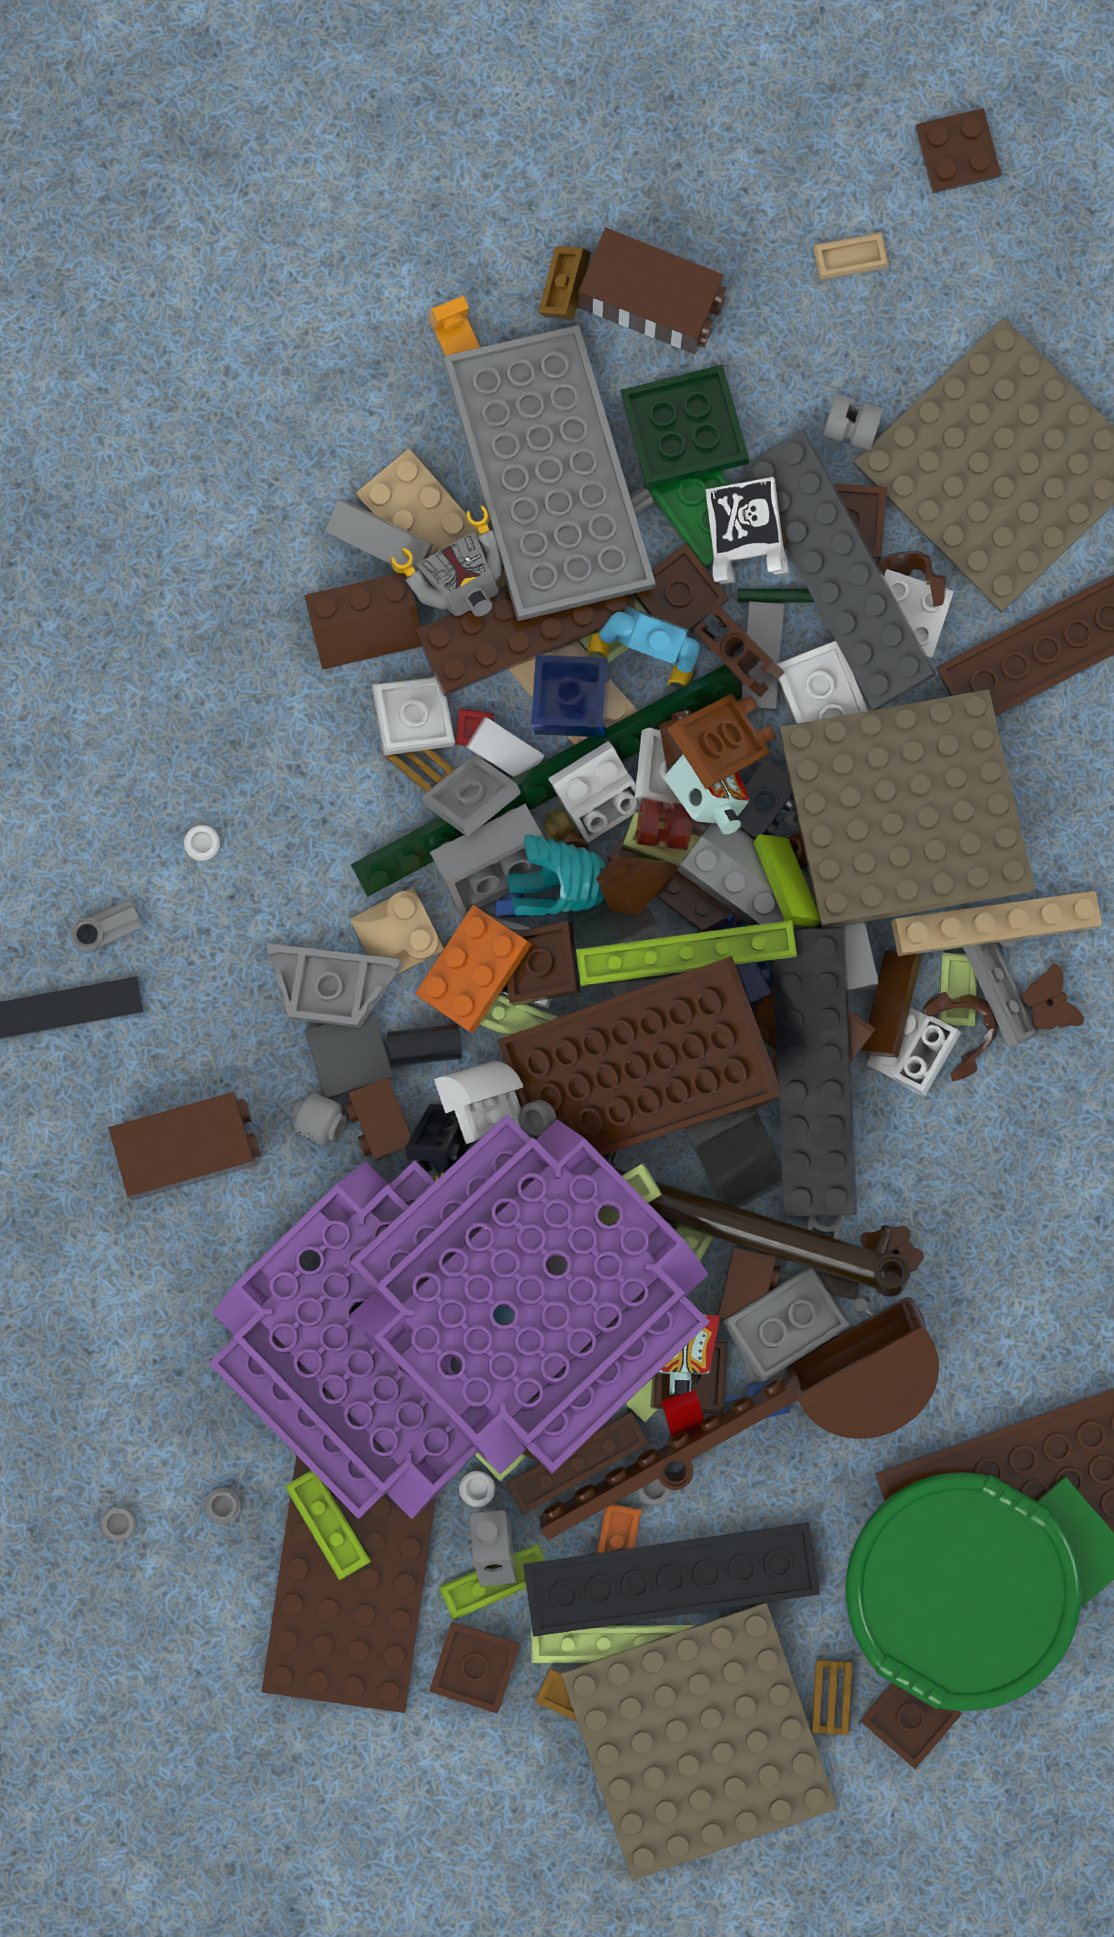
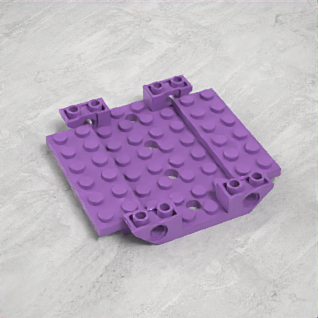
M507 1114L350 1261L352 1268L376 1292L365 1300L348 1318L398 1370L401 1368L450 1418L449 1423L499 1475L526 1448L553 1474L710 1322L686 1297L708 1276V1272L691 1248L585 1138L558 1119L535 1139L534 1137L530 1138ZM604 1207H613L619 1214V1220L614 1225H604L599 1220L598 1212ZM553 1256L563 1258L567 1264L566 1271L561 1275L549 1273L546 1268V1262L549 1258ZM507 1306L512 1309L515 1316L512 1323L500 1325L494 1320L493 1313L498 1307ZM454 1356L460 1360L462 1369L457 1375L448 1376L442 1372L440 1363L445 1357Z
M415 1160L390 1185L367 1161L338 1182L231 1287L212 1312L233 1334V1339L209 1364L358 1519L364 1516L386 1493L411 1519H414L464 1469L463 1466L478 1453L449 1423L450 1418L401 1368L398 1370L348 1318L351 1315L352 1307L356 1303L364 1302L376 1292L352 1268L350 1261L435 1182ZM307 1251H316L321 1260L319 1267L314 1271L304 1270L301 1266L302 1255ZM448 1356L441 1361L440 1368L444 1374L454 1376L461 1371L462 1364L458 1358Z

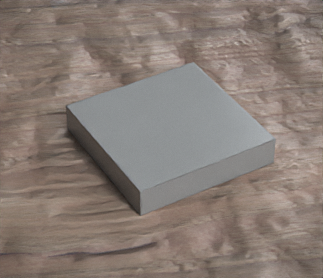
M474 754L422 796V799L427 808L468 837L521 794L517 783Z

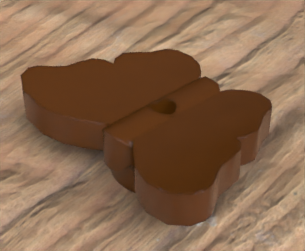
M1057 964L1050 966L1047 972L1041 975L1037 982L1032 983L1022 994V1002L1031 1007L1034 1013L1032 1023L1036 1029H1053L1056 1026L1059 1028L1068 1026L1078 1027L1084 1021L1081 1012L1075 1006L1066 1002V993L1061 992L1064 976L1061 967ZM1047 1000L1052 1001V1006L1047 1005Z
M906 1226L892 1227L891 1241L886 1254L897 1250L898 1255L904 1257L908 1262L910 1272L916 1271L924 1259L923 1252L918 1248H913L912 1243L909 1241L911 1233ZM880 1230L861 1234L860 1242L864 1248L873 1250L877 1234L880 1233ZM888 1268L884 1270L883 1277L888 1282H895L901 1278L895 1269Z

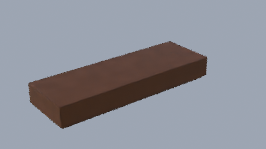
M885 951L878 978L879 984L876 987L868 1024L875 1028V1031L861 1049L864 1054L898 1058L922 959L920 955L898 956L896 951Z

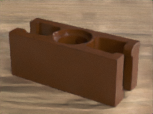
M717 605L711 613L719 620L718 624L722 628H729V632L724 634L719 642H715L714 639L716 637L707 630L708 626L704 622L699 623L693 631L750 690L761 697L769 687L764 682L762 684L757 682L749 675V671L760 660L765 662L761 669L766 674L770 672L777 679L785 671L729 614ZM744 645L743 652L739 656L734 657L736 649Z

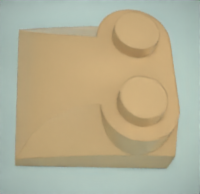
M414 887L398 892L391 898L350 918L367 955L396 958L403 961V967L398 974L441 954L444 950Z

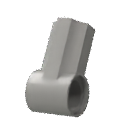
M128 900L90 918L78 920L72 927L71 937L73 944L79 951L93 953L102 946L143 929V926L131 900ZM85 927L94 928L98 932L97 939L92 944L81 943L78 940L80 930Z

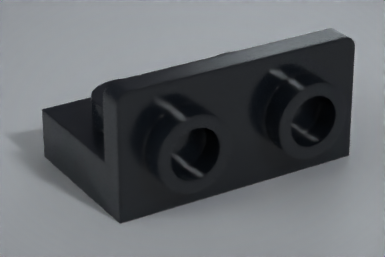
M429 1104L407 1143L405 1151L409 1160L441 1162L443 1173H445L467 1152L471 1143L466 1144L455 1111L445 1113L443 1105Z

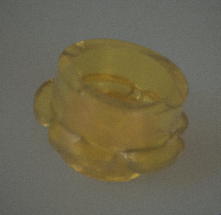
M560 808L552 813L548 811L545 813L546 821L543 822V827L554 841L560 836L566 837L567 833L574 832L572 823Z

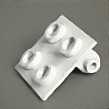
M886 569L885 580L926 656L932 658L954 591L946 589L944 604L933 606L930 585H927L925 581Z

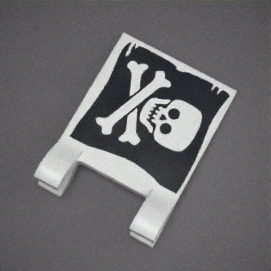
M770 477L705 489L714 555V582H720L721 585L735 583V574L731 562L767 555L766 560L769 573L773 572L774 575L789 573L788 561L783 548L775 478Z

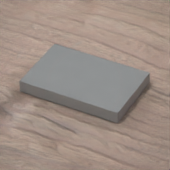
M809 1267L721 1322L759 1383L764 1382L850 1327V1324L815 1269Z

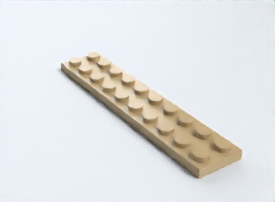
M409 448L355 493L372 514L433 543L434 545L429 556L473 531L477 536L480 535L478 529L469 523L467 514ZM503 569L501 577L496 580L499 589L497 595L509 591ZM578 641L508 669L572 745L585 740L638 711L592 657L587 655V652Z

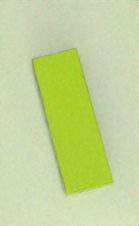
M759 834L753 843L784 920H792L793 925L815 928L820 922L818 910L789 839Z
M312 1470L285 1486L339 1580L371 1562L330 1490Z
M537 1543L514 1553L517 1583L481 1587L477 1573L473 1571L439 1586L452 1619L455 1620L526 1589L523 1564L545 1561L539 1544ZM491 1564L486 1567L495 1569L501 1567V1565Z

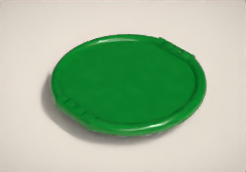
M957 1472L934 1475L918 1480L893 1494L878 1507L860 1531L853 1546L846 1573L845 1595L849 1622L861 1651L876 1670V1674L935 1709L978 1711L995 1708L1024 1696L1043 1682L1058 1666L1072 1642L1078 1625L1082 1589L1081 1576L1073 1547L1065 1531L1052 1515L1049 1508L991 1474Z

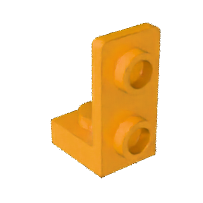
M464 295L431 309L429 321L445 356L480 348L467 319L469 306Z

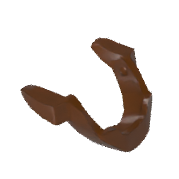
M918 550L889 554L876 562L883 576L886 569L901 572L906 576H910L914 569L921 570L925 574L926 584L930 585L933 606L944 604L946 578L934 573L929 555Z
M947 992L935 994L925 1003L923 1010L927 1016L930 1017L953 1008H969L976 1010L983 1016L985 1027L988 1028V1032L984 1035V1043L962 1055V1061L951 1072L952 1081H957L977 1071L976 1058L992 1044L999 1030V1025L988 1001L972 994L951 999Z

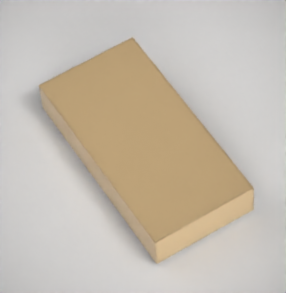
M882 232L813 245L820 281L889 267Z

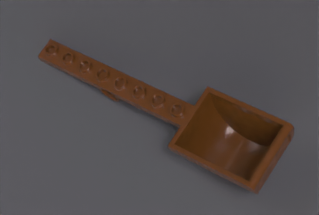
M911 1297L903 1298L818 1346L787 1366L788 1377L769 1381L763 1386V1391L751 1398L750 1396L739 1398L731 1405V1409L721 1415L715 1413L707 1416L700 1422V1427L689 1433L686 1431L677 1433L669 1439L666 1446L659 1450L650 1449L645 1451L637 1458V1462L627 1468L623 1466L615 1468L606 1475L604 1481L597 1485L588 1484L575 1492L572 1499L563 1504L556 1502L548 1506L543 1511V1515L539 1517L540 1527L547 1540L554 1538L656 1479L664 1487L671 1490H679L686 1487L693 1478L692 1459L798 1400L807 1416L815 1424L837 1436L852 1439H868L883 1436L902 1428L912 1421L928 1404L936 1388L939 1374L938 1354L916 1302ZM673 1461L683 1464L682 1469L675 1473L666 1471L665 1467Z

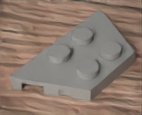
M268 944L267 946L276 971V980L284 997L283 1002L287 1015L292 1020L360 1028L403 967V961L396 958Z

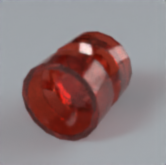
M642 798L637 821L636 844L657 847L660 842H664L666 848L687 851L693 819L680 803L672 802L669 807H665L663 801ZM659 819H665L664 830L658 828Z

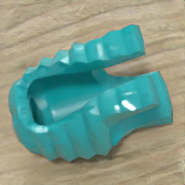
M524 835V846L529 863L541 865L543 868L540 872L509 874L507 876V883L510 892L539 893L557 885H561L557 900L513 898L512 905L516 916H543L548 913L555 915L560 911L565 913L570 910L577 912L581 909L587 911L593 906H598L602 903L604 896L596 878L607 865L594 851L589 852L584 847L576 848L572 844L566 845L562 841L545 840L543 836Z

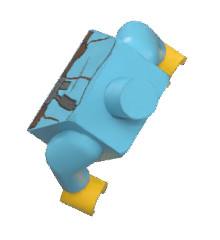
M626 605L624 612L614 613L599 633L591 635L587 655L590 656L593 652L601 653L600 660H606L611 643L617 640L631 649L674 664L667 684L671 686L672 682H677L684 687L691 682L694 674L693 668L699 655L700 647L695 639L687 637L689 629Z

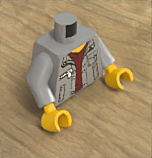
M480 505L484 518L479 522L473 521L469 510L467 511L469 523L478 529L480 535L477 536L474 531L415 564L418 569L417 571L412 567L413 557L408 549H401L402 554L408 560L404 565L398 564L394 557L391 556L393 570L398 573H404L407 576L405 581L423 604L440 610L448 609L455 616H460L469 610L475 616H483L491 610L492 602L490 598L497 595L499 591L496 580L502 574V560L494 530H489L487 525L490 517L484 506Z

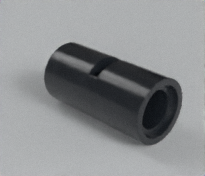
M458 1024L387 1032L391 1067L462 1059Z

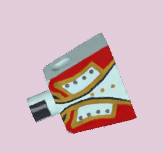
M682 755L664 776L669 787L692 819L698 822L717 823L723 834L735 832L741 826L738 815L749 801L739 772L705 789L685 756Z
M704 1315L710 1321L709 1324L658 1372L670 1374L669 1395H680L691 1391V1374L703 1375L709 1373L719 1325V1315Z

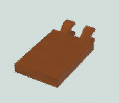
M730 694L667 728L705 789L714 786L770 754L765 744L776 739L777 735L770 725L757 732L746 714L758 708L751 695L737 702L734 695Z

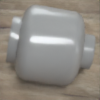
M317 1093L310 1094L305 1100L300 1099L295 1104L291 1114V1118L295 1120L294 1129L297 1135L321 1146L328 1145L332 1141H338L347 1124V1117L344 1115L342 1105Z

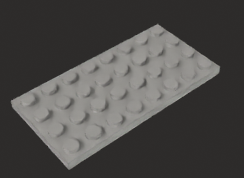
M576 325L444 356L443 364L483 503L489 513V524L491 530L493 529L502 560V569L517 621L654 589L656 583L580 326Z

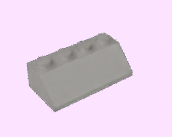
M710 823L679 865L677 871L751 926L785 921L753 841L755 839L740 828L731 834H723L717 823ZM804 876L807 886L814 900V903L816 905L812 883L809 879H807ZM793 925V928H812V927H805V926Z

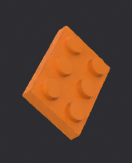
M472 905L415 992V995L474 1034L532 943L480 908Z

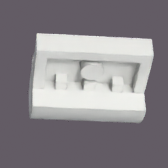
M609 741L548 778L559 797V802L587 843L647 806L645 801L635 799L636 784L627 773Z
M910 1007L898 1058L871 1056L867 1065L873 1070L900 1083L908 1090L926 1096L961 1032L933 1016L929 1017Z
M492 1061L434 1079L445 1113L455 1111L466 1144L480 1140L507 1114L521 1127L519 1120L521 1107L515 1090L523 1088V1084L517 1073L509 1065L500 1061Z

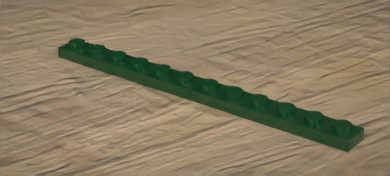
M725 664L513 777L511 780L517 783L521 794L484 824L524 804L531 810L557 796L548 778L607 741L610 742L620 760L623 761L640 751L642 730L647 728L660 730L659 725L672 720L673 713L681 711H693L695 713L730 694H733L736 700L741 698L742 695L732 671ZM438 817L350 865L368 897L434 862L430 854L431 851L439 848L443 843L453 841L464 834L441 817Z

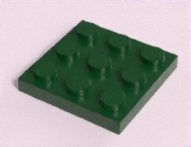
M723 364L620 390L646 489L749 464L748 452Z

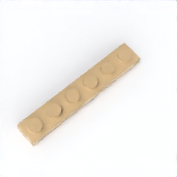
M1096 891L901 917L891 921L898 956L1096 929L1102 926Z

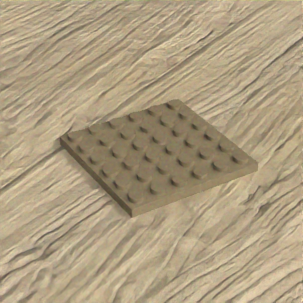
M1005 318L994 326L872 443L870 451L865 450L853 462L875 486L887 487L886 498L1000 613L1011 605L1114 505V427Z
M989 689L779 727L821 928L844 926L1034 891V881Z
M767 1602L750 1606L561 1672L632 1881L838 1809Z

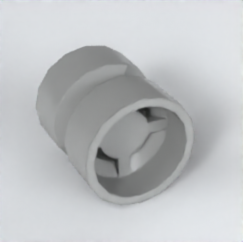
M837 393L823 437L839 442L847 438L850 439L851 446L870 451L884 407L869 402H864L860 406L857 405L856 398Z

